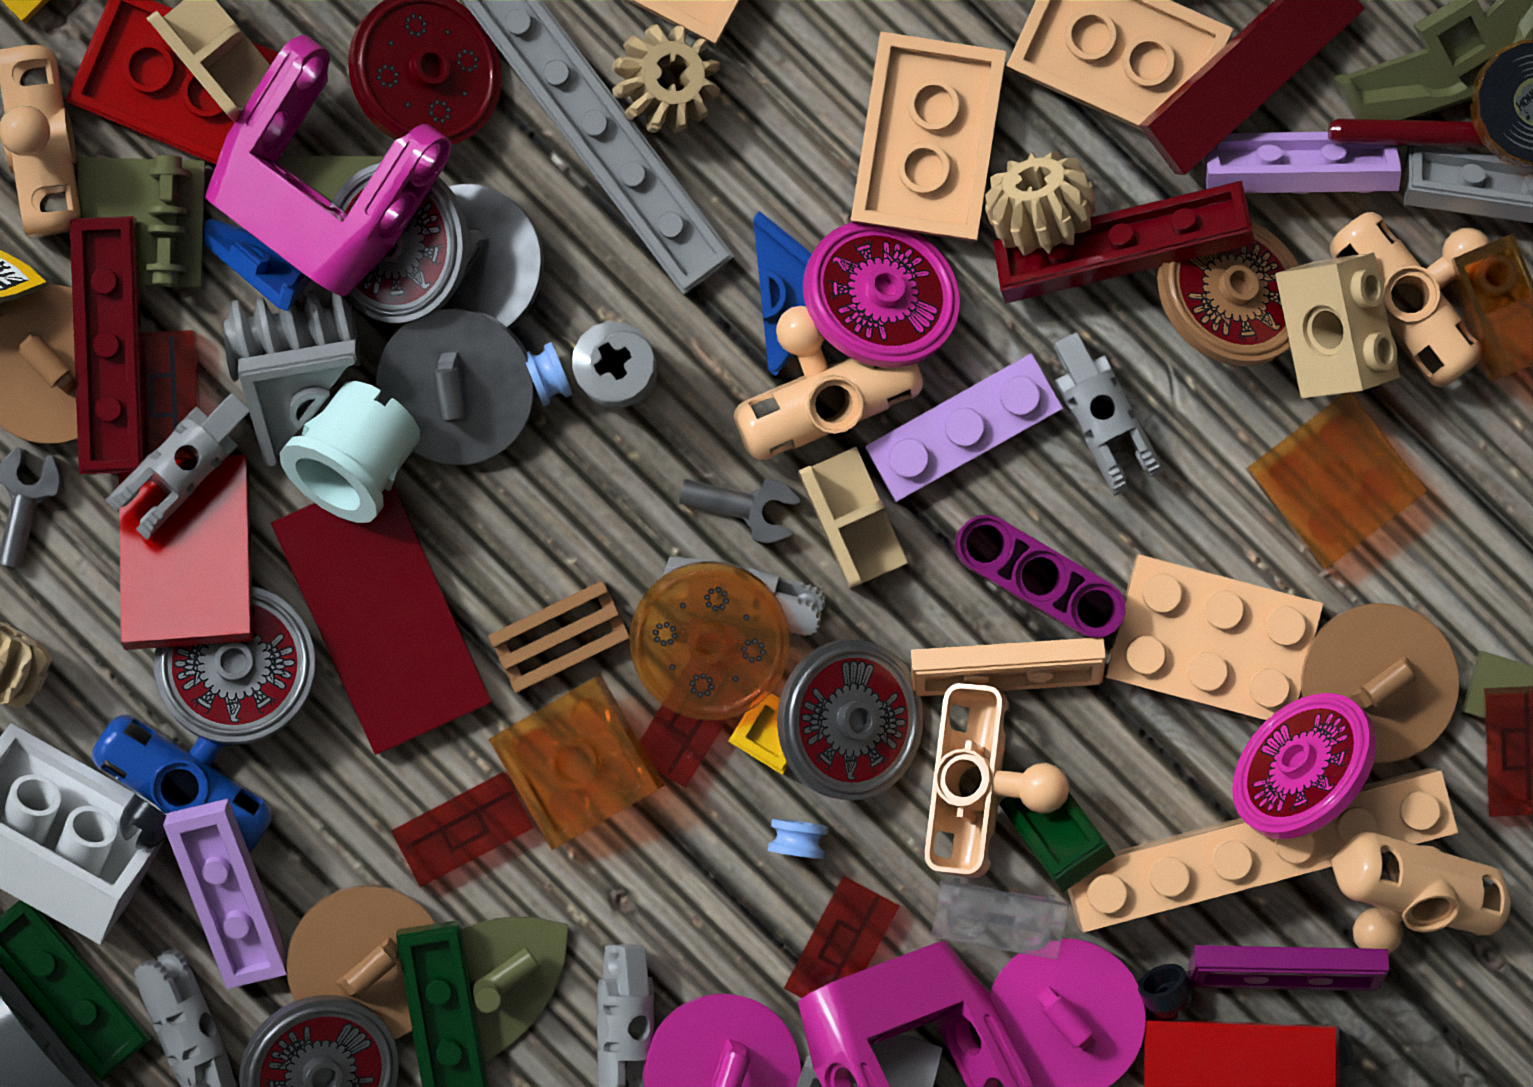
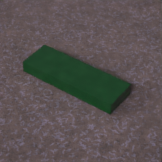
M19 900L0 916V964L101 1082L153 1039L151 1034L48 915Z
M461 920L398 929L396 939L422 1087H489Z

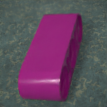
M979 515L966 521L957 531L954 540L955 554L963 566L1075 633L1085 637H1105L1115 632L1122 624L1126 613L1125 601L1121 592L1115 586L1004 520L991 515ZM987 526L993 528L998 533L1002 548L995 560L982 563L970 556L966 540L968 534L975 527ZM1034 558L1047 560L1056 571L1055 585L1050 592L1044 595L1031 593L1022 582L1023 568ZM1091 590L1102 592L1111 604L1109 619L1105 624L1097 628L1084 624L1080 620L1077 611L1079 599Z

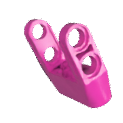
M299 35L290 40L278 53L227 134L205 198L307 277L327 290L346 297L394 247L450 157L452 146L451 141L429 124H421L415 127L407 135L394 141L352 209L346 214L277 162L328 82L329 52L307 35Z
M946 940L838 979L818 988L798 1001L813 1069L822 1087H854L850 1078V1072L856 1081L857 1087H890L871 1046L935 1021L967 1087H999L998 1080L1002 1082L1004 1087H1033L1031 1078L988 991ZM970 1022L981 1039V1048L973 1039Z

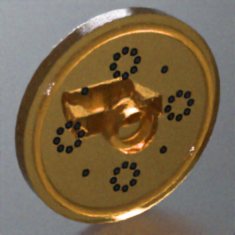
M694 562L682 565L664 574L642 597L630 627L631 658L637 675L645 688L655 699L672 711L700 720L728 719L746 713L758 706L778 685L786 668L790 652L789 624L784 609L776 595L754 574L724 562Z

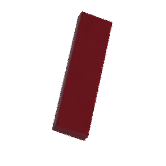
M1359 0L1273 1L1138 126L1175 174H1187L1365 8Z
M1242 180L1090 217L1091 229L1083 233H1075L1074 245L1060 243L1053 246L1050 254L1043 248H1037L1029 255L1023 256L1018 247L1004 248L1001 239L993 241L1000 290L1005 304L1161 267L1163 263H1177L1256 244Z
M134 216L71 219L70 247L79 474L132 473L146 458L137 218Z

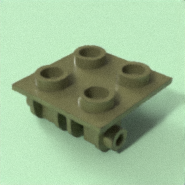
M158 155L156 159L78 157L77 190L81 218L134 216L137 218L139 286L202 288L206 161L182 160V157L172 155Z

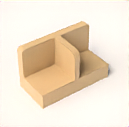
M183 0L164 17L157 10L147 17V20L228 117L236 122L271 65L216 0Z
M857 447L816 465L798 470L799 477L849 589L908 563L884 510L885 506L882 500L879 499Z

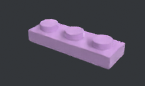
M1328 132L1230 133L1202 159L1206 189L1242 180L1245 193L1291 192L1294 194H1306L1309 192L1370 193L1373 191H1399L1401 178L1397 146L1336 144L1328 139Z
M1031 353L880 437L864 448L896 503L1063 408Z
M229 798L167 813L163 824L226 989L287 975V951Z

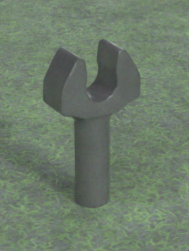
M17 447L0 463V484L6 487L12 499L0 546V564L21 569L36 506L50 496L59 497L62 493L64 478L58 458L48 455L42 466L40 480L33 485L26 484L21 476V470L25 464L26 451Z
M684 479L679 504L743 518L752 530V539L768 544L791 537L792 530L780 525L767 523L762 516L764 506L770 501L798 505L800 499L783 482L773 479H765L761 488L749 494Z

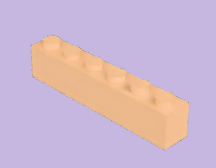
M1426 768L1366 784L1350 805L1335 819L1318 830L1297 838L1274 839L1263 836L1252 829L1242 818L1114 851V858L1068 889L1077 927L1084 933L1332 867V858L1352 837L1363 832H1373L1412 844H1419L1456 834L1458 830L1442 770ZM1381 848V853L1389 852V850Z

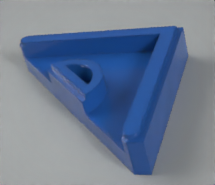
M758 211L753 217L767 362L768 371L776 377L794 356V354H790L779 344L776 326L781 315L789 308L806 306L803 296V277L812 253Z
M208 219L206 222L203 244L277 308L288 311L312 279L247 230L215 219Z

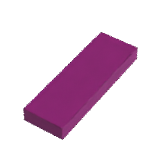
M1195 945L1188 963V972L1191 985L1195 988L1377 991L1389 972L1388 949Z

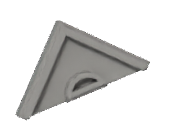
M356 339L238 360V375L265 467L274 466L277 463V456L286 443L298 430H303L304 424L310 421L329 397L331 387L348 366L355 364L358 352Z

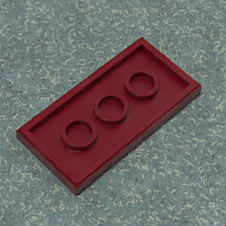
M394 482L390 492L386 489L383 490L384 506L371 522L356 523L342 519L321 508L316 503L271 522V526L375 755L493 702Z

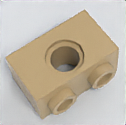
M1375 252L1313 261L1275 273L1301 398L1363 391L1400 378L1397 365V347L1391 336L1384 301V283L1378 272Z

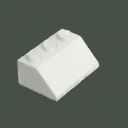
M12 723L1 735L0 889L100 945L129 904L164 840L158 846L151 849H137L135 844L142 831L141 829L131 839L127 841L123 839L120 832V817L127 803L136 794L133 791ZM138 795L139 797H141L142 799L156 807L158 810H160L155 804Z

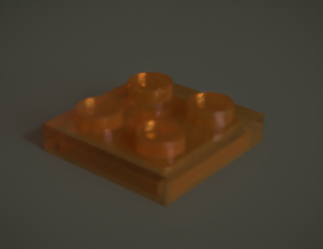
M1351 392L1341 394L1245 468L1322 570L1327 569L1427 492Z
M601 674L489 738L491 745L552 850L665 786Z

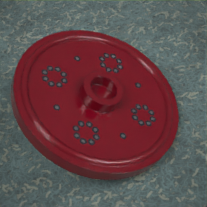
M384 0L370 10L356 28L350 44L348 58L351 86L365 115L384 134L397 140L407 135L415 127L421 124H429L451 141V146L474 135L488 121L500 95V60L495 44L470 10L456 0Z

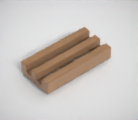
M603 580L488 635L515 693L631 638ZM598 598L602 609L513 652L510 651L506 641ZM607 620L609 621L613 632L529 673L521 674L518 663Z

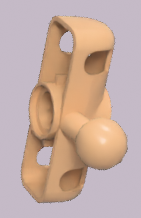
M24 45L0 49V86L5 111L0 121V140L4 145L9 169L15 175L25 235L31 239L70 231L71 219L81 218V209L73 165L76 163L75 140L67 108L64 107L56 56L50 48L44 45ZM46 68L48 84L21 86V78L24 73L32 69ZM65 192L68 210L41 211V202L47 195Z
M1366 212L1358 216L1335 235L1330 244L1332 258L1341 257L1340 252L1349 244L1357 254L1375 252L1378 272L1384 283V301L1391 334L1429 383L1436 387H1446L1481 360L1482 346L1480 342L1468 332L1463 324V320L1440 290L1458 276L1473 278L1486 271L1493 258V245L1488 236L1474 228H1461L1451 233L1445 240L1442 257L1425 269L1419 265L1401 240L1391 233L1384 219L1377 213ZM1401 283L1415 286L1423 297L1422 309L1416 313L1400 311L1392 301L1391 291L1393 286ZM1428 345L1444 365L1434 374L1424 366L1418 356Z
M806 306L791 307L781 315L777 323V340L784 350L790 354L797 355L804 376L743 401L735 409L733 417L747 452L755 459L765 461L772 459L773 456L781 452L796 449L831 433L846 432L859 421L888 410L890 406L896 403L913 399L923 388V378L918 363L904 367L874 368L872 365L847 357L827 365L821 349L825 338L814 325ZM828 386H840L845 398L843 407L834 416L820 417L815 407L818 394ZM774 398L780 409L757 419L751 406L765 399Z
M954 684L948 688L943 699L925 846V860L932 870L946 875L975 878L983 876L989 870L991 865L988 857L989 841L995 835L997 809L1004 797L1020 798L1028 809L1043 814L1059 809L1066 801L1069 793L1068 779L1064 772L1056 765L1036 763L1027 768L1024 773L1002 771L1006 742L1003 721L1005 711L1009 710V702L1000 690L991 686ZM953 705L969 708L967 732L956 731L950 727V711ZM978 766L982 775L980 787L974 794L962 797L959 791L961 776L971 767ZM938 831L954 834L951 859L935 854L934 842Z
M1363 832L1352 837L1331 860L1335 878L1341 892L1355 902L1361 901L1377 907L1366 909L1356 918L1352 930L1354 942L1358 948L1388 949V955H1390L1399 948L1404 936L1402 920L1407 928L1417 932H1431L1449 927L1472 932L1478 936H1485L1500 930L1506 923L1510 913V892L1500 869L1443 853L1433 846H1419L1381 834ZM1381 848L1387 849L1395 855L1386 864L1391 881L1380 878L1383 864ZM1483 877L1494 882L1485 892Z

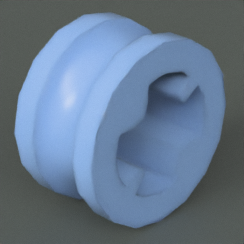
M552 342L545 344L544 351L539 355H533L530 351L527 352L526 365L543 407L551 404L550 400L555 394H562L565 398L573 395Z
M772 818L771 827L776 829L777 837L774 841L769 842L768 851L824 859L825 850L820 848L819 840L822 836L827 835L828 826Z

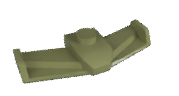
M1453 0L1413 25L1425 49L1347 75H1337L1333 77V80L1355 119L1413 120L1467 101L1477 102L1479 101V90L1485 72L1498 56L1521 43H1533V0H1497L1485 12H1483L1478 0Z

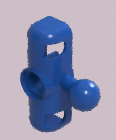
M123 714L115 717L108 724L92 750V760L100 770L109 773L123 785L155 804L165 814L229 798L249 853L256 847L272 822L273 809L266 800L211 766L222 747L230 746L231 744L216 743L198 737L191 750L188 751L132 715ZM130 723L141 727L152 735L146 746L124 733ZM105 760L126 772V777L104 763ZM185 769L196 777L199 783V792L195 800L188 803H180L168 795L165 788V780L170 771ZM239 792L260 804L255 815L233 802Z

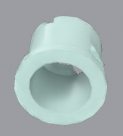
M349 381L341 386L322 413L304 424L302 436H294L286 443L279 453L280 463L293 484L318 506L342 519L356 523L371 522L383 508L382 492L384 489L389 492L391 491L396 472L421 440L420 429L410 413L395 399L391 398L386 406H383L377 402L381 392L380 389L359 381Z

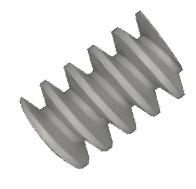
M312 290L307 293L304 310L298 311L295 304H293L288 311L279 309V313L272 314L264 297H257L254 314L251 317L246 316L238 300L231 301L228 319L224 321V344L229 375L233 382L239 379L238 360L241 358L356 339L358 347L357 361L354 366H361V346L356 314L353 305L348 304L345 297L332 292L329 307H323L315 291Z
M607 321L592 326L579 338L573 350L572 369L577 383L592 401L605 407L625 408L633 404H639L650 394L656 382L657 361L649 340L638 329L624 322ZM615 351L620 359L626 358L629 355L632 357L624 363L627 375L618 380L610 372L604 373L601 376L599 374L607 367L603 357Z

